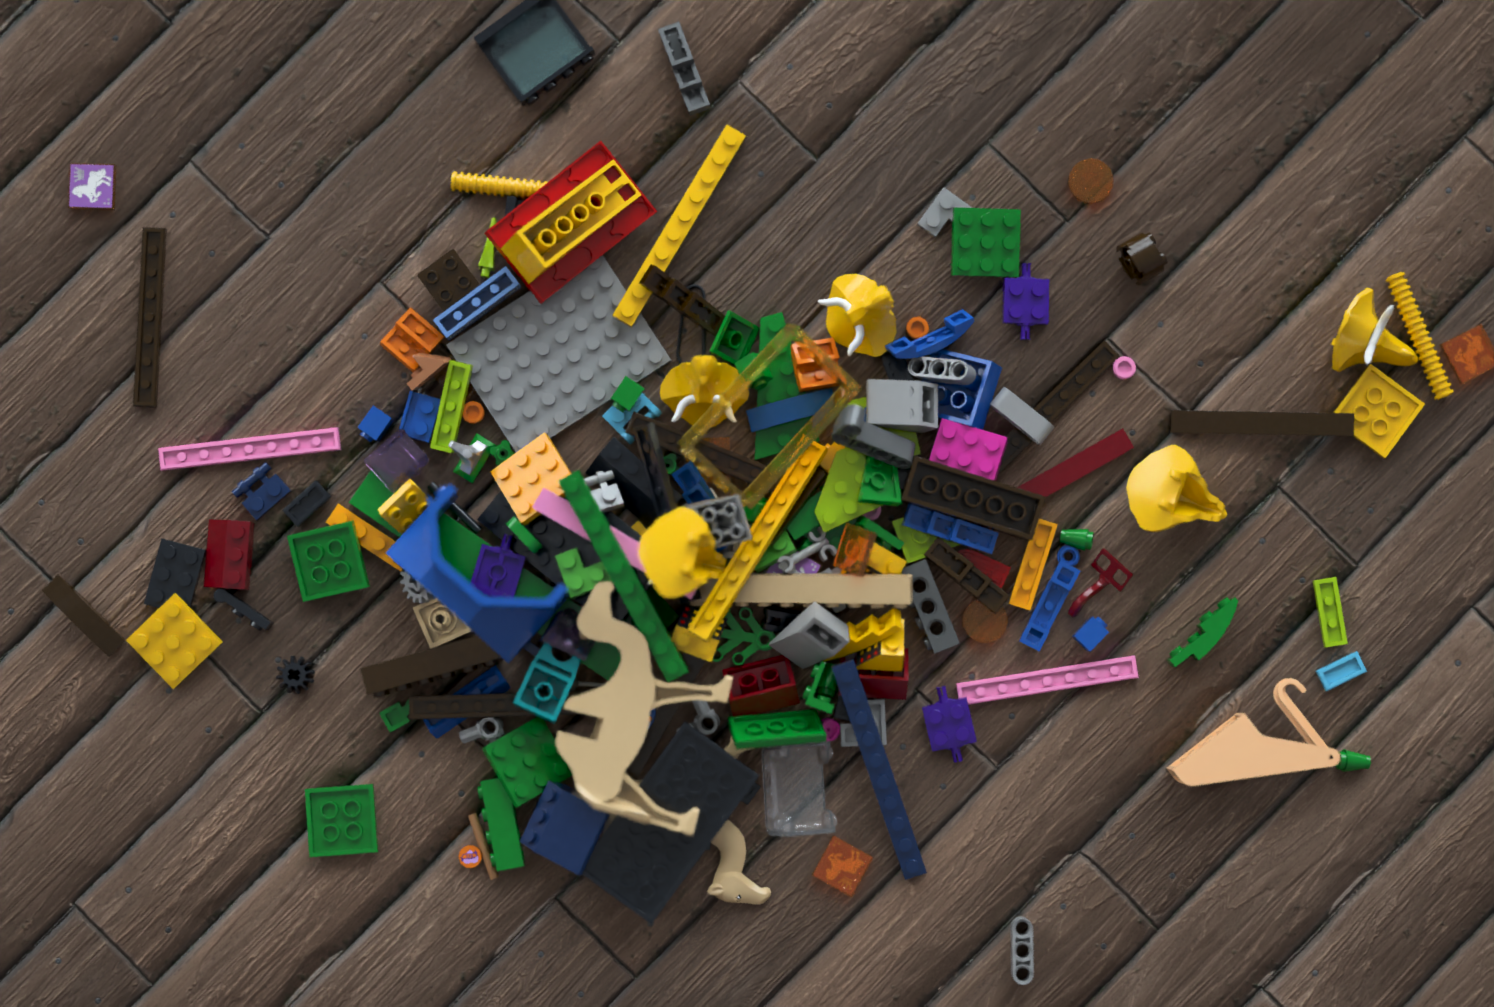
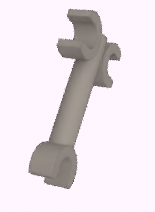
M821 526L817 529L820 537H815L812 532L807 534L809 541L814 544L790 557L782 556L776 561L777 564L781 562L787 563L788 568L782 572L783 574L789 573L796 563L818 551L819 558L823 562L828 559L825 555V550L830 551L832 556L837 554V549L829 544V541L825 538L826 532H823Z

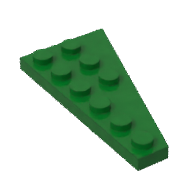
M780 312L760 318L759 354L763 355L773 379L769 380L765 387L758 389L757 407L806 394L805 391L799 392L791 356V341L783 313ZM813 416L756 431L755 460L800 448L807 437L815 442H820Z

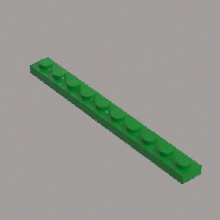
M577 470L558 480L638 629L645 637L648 647L666 680L670 682L689 672L581 472Z

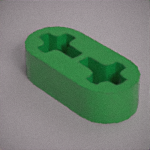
M515 516L506 523L534 554L543 547L536 537Z

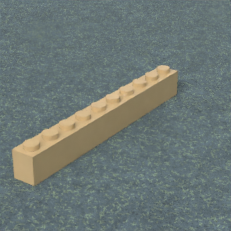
M751 573L734 602L735 606H749V602L758 603V606L761 607L771 606V603H780L781 607H792L794 603H803V607H809L815 601L816 603H825V607H839V604H848L850 608L862 607V604H871V608H884V604H893V608H907V604L913 602V574ZM708 578L707 583L700 585L699 590L702 598L690 601V605L702 606L719 578Z

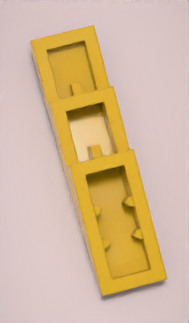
M893 608L879 618L871 614L857 625L849 621L846 623L849 630V642L834 656L823 660V662L863 650L901 630V611Z

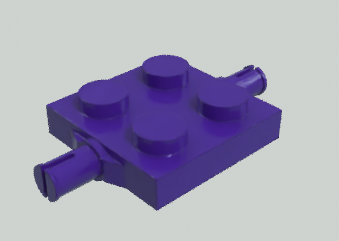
M1021 263V277L1003 279V324L1021 326L1020 340H1030L1031 326L1049 324V279L1030 277L1031 263Z
M504 534L501 547L481 545L470 584L487 597H515L526 556L515 554L509 549L513 538L511 535L508 537L507 534Z
M945 685L941 686V688L940 686L936 687L939 701L931 705L922 706L932 752L942 749L951 750L954 763L958 762V760L959 762L963 761L960 747L977 742L967 697L958 699L948 698Z

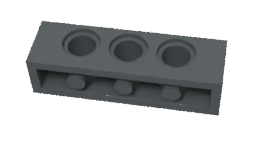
M926 559L903 568L901 574H913V583L915 580H921L925 584L923 592L917 593L913 590V602L909 606L910 609L915 608L918 616L914 617L918 629H923L926 637L923 638L927 650H932L933 654L960 644ZM924 601H930L933 604V611L930 614H925L921 610V605ZM933 622H938L942 626V631L938 635L930 632V625Z

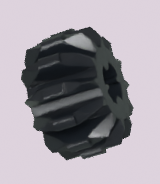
M291 656V664L286 659L282 660L285 668L278 666L277 670L283 672V675L276 676L277 680L284 679L279 685L280 688L288 685L287 693H291L295 688L296 694L301 693V687L305 691L309 690L306 682L314 683L315 681L309 678V675L315 674V670H307L312 663L307 662L303 665L305 661L303 656L298 659V662L295 656ZM292 670L300 671L301 675H298L300 676L299 680L291 678V675H293L291 673Z

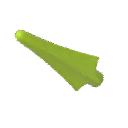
M495 217L491 219L490 228L497 222ZM488 237L478 264L479 269H482L480 276L482 278H489L490 271H495V246Z

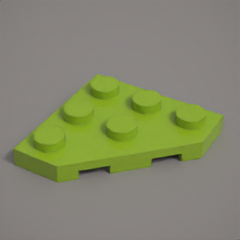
M848 447L836 452L814 511L823 532L883 506L879 504L857 503L866 460L863 453Z

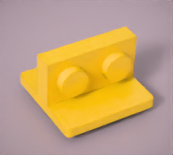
M409 479L378 509L379 514L402 535L428 507L427 495L413 480Z

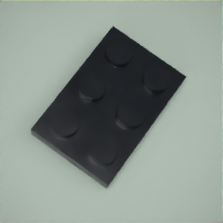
M161 539L144 604L160 608L176 593L191 608L206 550Z

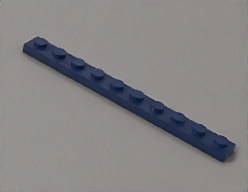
M854 659L834 665L832 669L904 878L907 880L925 874L927 871Z

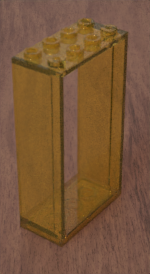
M787 323L677 442L681 447L679 451L688 460L696 461L697 465L695 467L704 475H707L709 478L712 476L714 479L711 482L725 493L729 492L728 496L739 495L742 506L752 509L860 392L862 387L798 325ZM793 340L840 387L742 493L693 446L782 349Z

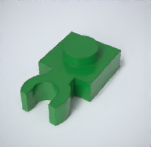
M409 699L404 707H402L400 702H397L379 713L390 733L410 722L408 717Z

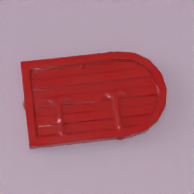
M970 549L958 551L1002 589L1011 567L978 551Z

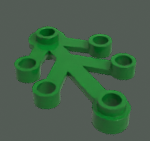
M748 607L740 609L739 617L747 621L754 633L744 632L729 609L725 618H728L727 624L732 630L724 629L721 638L730 640L716 649V651L721 653V657L718 660L713 659L712 661H721L726 653L743 641L753 642L745 650L736 652L732 656V661L735 665H742L757 650L768 651L772 649L769 643L775 638V634L772 631L762 629L752 616V610ZM745 609L750 612L748 618H743L741 612ZM761 636H768L769 642L762 644L760 641ZM737 654L743 656L741 663H736L734 660Z

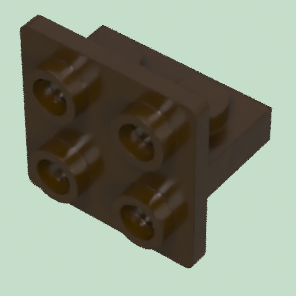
M454 249L447 252L417 275L443 311L479 286L478 281Z

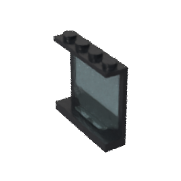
M525 0L474 37L477 45L522 106L535 103L539 99V94L554 89L557 86V81L563 77L567 79L575 73V68L581 64L585 66L594 59L593 55L595 54L593 47L589 46L556 0Z

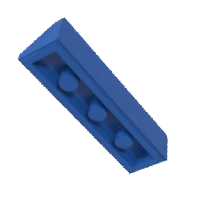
M495 665L452 695L505 693L511 687ZM467 718L423 719L430 733L435 738H439Z

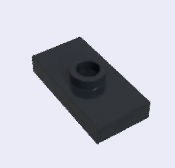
M888 351L880 356L889 380L914 381L908 371L906 359L896 358Z
M315 480L282 511L299 527L332 496Z

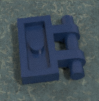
M267 462L252 470L253 473L244 481L241 480L237 483L238 486L232 491L236 498L243 493L248 496L242 504L257 521L291 492L290 488L277 474L270 479L266 476V473L272 469ZM260 479L263 485L253 492L250 487Z

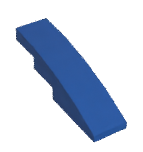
M692 461L671 474L683 490L684 494L682 496L688 504L715 498ZM729 545L718 547L715 549L717 550V552H720Z
M908 504L902 526L988 554L993 553L999 534L990 529L913 504Z

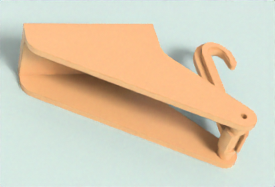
M1286 678L1275 685L1273 698L1307 744L1264 736L1256 729L1245 713H1236L1166 769L1177 782L1196 786L1331 767L1339 763L1340 754L1336 749L1329 748L1285 692L1288 685H1293L1301 693L1306 692L1305 687L1298 680Z

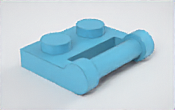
M642 393L630 412L625 409L622 413L611 406L602 417L631 445L635 441V437L625 433L626 430L623 427L630 421L633 412L638 413L646 406L649 411L644 416L651 419L658 418L662 412Z

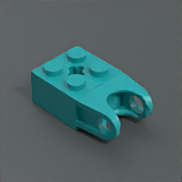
M550 634L532 661L513 705L555 724L573 686L584 649L579 647L577 652L568 661H558L551 652L555 636ZM543 687H545L548 689L547 693L550 695L548 697L545 696V698H541L540 693L537 691L539 689L542 690Z

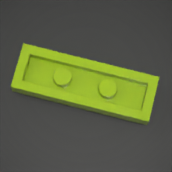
M1337 577L1313 580L1324 648L1348 644Z

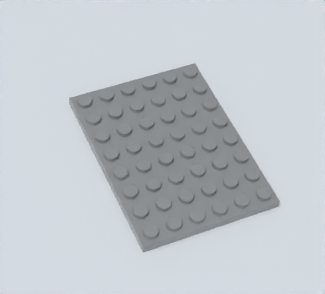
M603 255L542 304L529 291L447 344L456 361L473 365L470 382L515 452L521 450L544 432L550 439L610 401L625 376L638 383L671 361L641 313L632 328L612 316L626 290Z

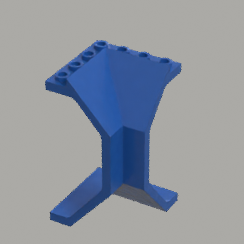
M451 484L447 487L443 485L436 492L435 500L427 495L428 507L391 546L386 554L509 664L570 597L569 591L560 583L550 596L544 599L487 597L481 594L443 560L440 555L437 520L458 498L457 489Z

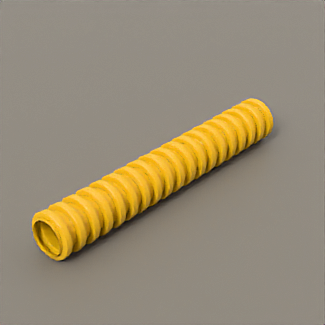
M454 171L451 176V189L454 192L456 190H459V192L465 190L466 193L473 191V194L480 192L481 195L483 193H487V195L493 193L494 196L498 194L501 197H504V195L517 198L521 196L522 199H525V197L529 198L548 183V181L541 183L540 180L537 182L530 180L529 182L527 179L520 181V178L513 180L512 177L506 179L504 176L502 179L499 176L492 178V175L485 177V174L478 176L476 173L474 176L471 173L464 175V172L457 174V171Z
M1399 272L1387 277L1385 281L1389 282L1388 288L1392 289L1391 295L1395 296L1393 300L1398 303L1396 307L1400 308L1399 314L1403 316L1402 321L1406 323L1404 326L1409 330L1407 334L1411 335L1410 341L1414 342L1412 346L1417 349L1415 353L1420 356L1418 360L1422 361L1420 365L1421 367L1424 366L1425 370L1423 372L1427 373L1426 379L1430 381L1429 386L1433 388L1431 391L1436 395L1434 399L1439 400L1451 395L1454 390L1449 387L1451 383L1447 382L1449 378L1444 375L1446 371L1442 370L1443 364L1439 363L1440 357L1436 355L1438 353L1437 350L1434 351L1433 347L1435 345L1431 343L1432 337L1428 336L1429 331L1425 329L1427 325L1423 324L1424 318L1420 317L1422 313L1417 310L1419 306L1415 305L1416 299L1412 298L1413 292L1409 290L1411 288L1410 285L1407 286L1406 282L1408 280L1404 278L1405 272Z

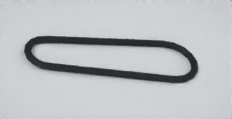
M693 284L687 287L688 289L698 288L702 292V298L706 300L705 291L700 285ZM682 314L680 317L678 342L676 350L677 360L680 364L683 363V361L680 358V345L684 316ZM702 328L703 356L705 355V330Z

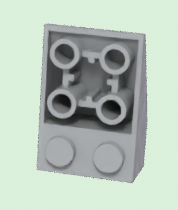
M867 379L866 422L874 426L916 433H925L937 429L938 384L923 381Z
M739 495L708 499L682 506L693 510L703 518L709 527L712 537L715 539V548L752 539Z
M814 601L769 643V646L804 669L830 658L840 651L849 642L848 625Z

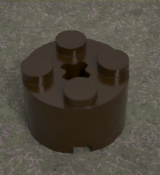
M1139 233L1116 248L1117 252L1121 251L1122 256L1118 259L1122 268L1131 280L1134 278L1138 280L1135 283L1137 285H1141L1162 273L1164 265L1168 263L1165 255L1159 252L1155 246L1156 241L1151 233Z

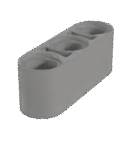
M918 357L912 358L908 364L909 373L922 381L969 385L976 378L975 369L961 360ZM924 365V369L919 373L920 367ZM945 367L944 372L939 375L941 368ZM965 369L964 375L960 377L961 371Z
M1005 387L1000 390L989 404L996 412L1038 445H1041L1055 428L1043 416Z
M1019 916L1013 919L1010 926L1011 976L1018 984L1026 985L1033 979V926L1027 918ZM1022 921L1026 922L1028 926L1026 932L1017 933L1016 925ZM1019 945L1027 946L1028 951L1026 955L1018 956L1016 954V949ZM1020 968L1028 970V975L1024 979L1016 977V972Z

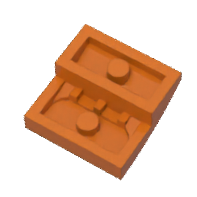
M410 307L395 323L391 331L380 341V345L414 373L420 365L413 358V355L418 353L431 354L445 336Z
M834 338L791 344V356L799 392L842 385L844 381L837 362L840 357Z

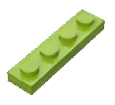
M449 360L430 448L454 453L448 445L451 440L457 441L473 365Z

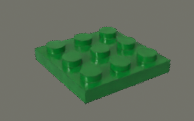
M954 207L952 218L951 275L1019 277L1021 209Z
M354 520L287 536L303 602L370 586Z
M540 717L532 719L482 748L515 808L541 794L548 780L560 783L573 775L570 766L559 753L553 735L545 721Z
M374 784L305 789L309 857L379 852Z

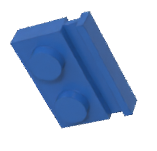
M410 391L398 434L430 443L441 399Z

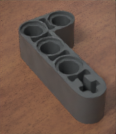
M848 405L835 417L831 436L834 442L897 468L908 469L912 466L915 443L865 422L866 412L863 407Z

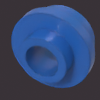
M1065 545L1059 549L1057 553L1058 562L1061 560L1072 567L1079 562L1080 554L1077 548ZM1066 552L1072 554V559L1070 561H1067L1064 558V554Z

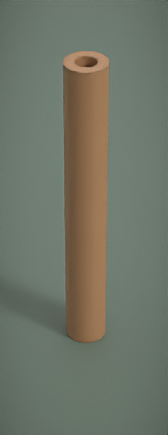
M477 813L468 815L490 880L498 878L499 875L496 867H492L491 853Z

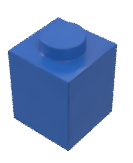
M372 406L357 428L362 430L360 435L368 441L372 442L375 439L379 442L394 420L375 406Z
M1092 616L1072 637L1087 652H1091L1109 633L1105 629L1108 625L1100 617L1095 619Z

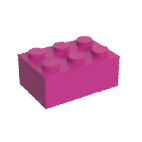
M942 418L929 460L996 481L1008 438Z

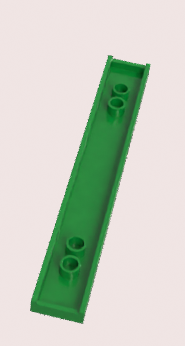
M374 465L349 503L398 537L402 536L379 514L378 509L403 484ZM444 513L437 520L440 555L443 560L470 583L481 545H492ZM523 567L514 598L544 599L550 596L555 588ZM568 598L538 633L545 638H548L550 634L554 635L553 643L571 656L577 652L579 647L583 648L580 662L609 681L619 668L621 652L611 643L580 638L577 620L582 607Z

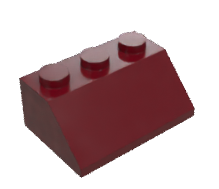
M209 519L203 587L249 590L254 522Z
M904 648L902 672L857 669L867 698L906 700L908 689V648ZM857 652L840 657V663L854 659L856 665ZM838 687V696H842Z
M784 655L722 670L724 678L726 675L733 677L728 696L733 716L756 715L800 704L790 660Z

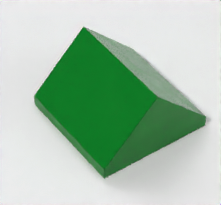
M728 310L709 351L710 355L735 366L734 363L748 355L760 327Z

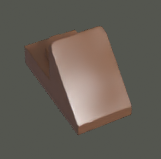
M425 353L414 354L413 358L421 368L411 374L412 379L407 385L411 390L419 389L446 367L451 358Z

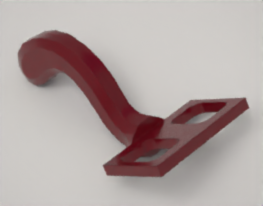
M1104 548L1091 564L1100 573L1099 579L1072 603L1067 613L1072 618L1078 616L1083 606L1107 585L1112 584L1121 592L1133 576L1126 567ZM1102 554L1111 562L1106 571L1097 564ZM1118 569L1127 575L1123 585L1117 583L1113 578Z

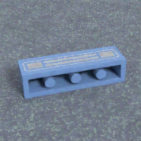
M505 266L433 319V321L450 341L519 290L521 286Z

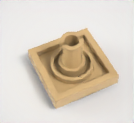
M437 598L429 600V603H422L413 607L430 649L472 632L463 621Z

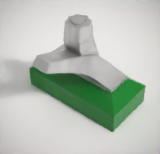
M477 433L470 445H463L451 440L448 447L460 457V461L453 472L473 484L491 455L490 448L497 445Z

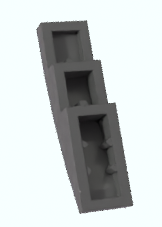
M676 22L658 29L689 115L691 116L710 109V103L680 23Z

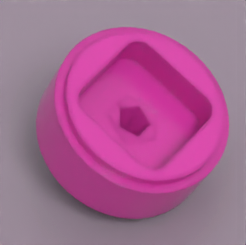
M823 718L821 723L826 732V741H833L840 734V725L832 718Z

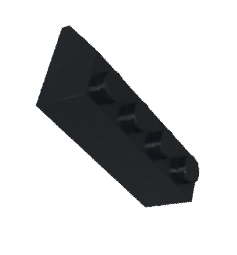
M613 437L585 473L588 476H593L599 471L607 472L612 470L614 479L606 481L607 485L617 483L624 507L650 528L658 519L642 461ZM672 488L677 505L683 497Z

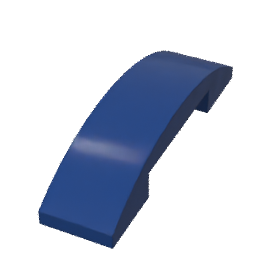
M964 310L958 311L944 318V327L912 342L904 336L885 345V348L894 357L902 359L918 358L932 354L945 348L962 336L974 323V318Z
M830 388L746 410V415L752 433L795 420L836 411L838 408L833 390Z
M1061 560L1059 561L1019 640L1020 642L1040 652L1050 632L1049 630L1069 591H1071L1080 570Z

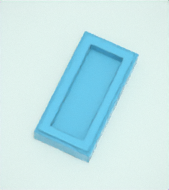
M1355 651L1315 672L1324 690L1328 691L1367 672L1358 652Z

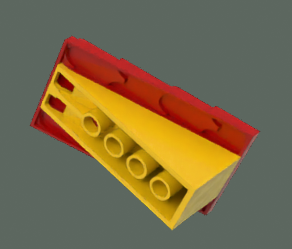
M599 141L489 228L484 234L504 259H506L531 293L534 294L539 303L542 304L653 216L657 210L603 142Z

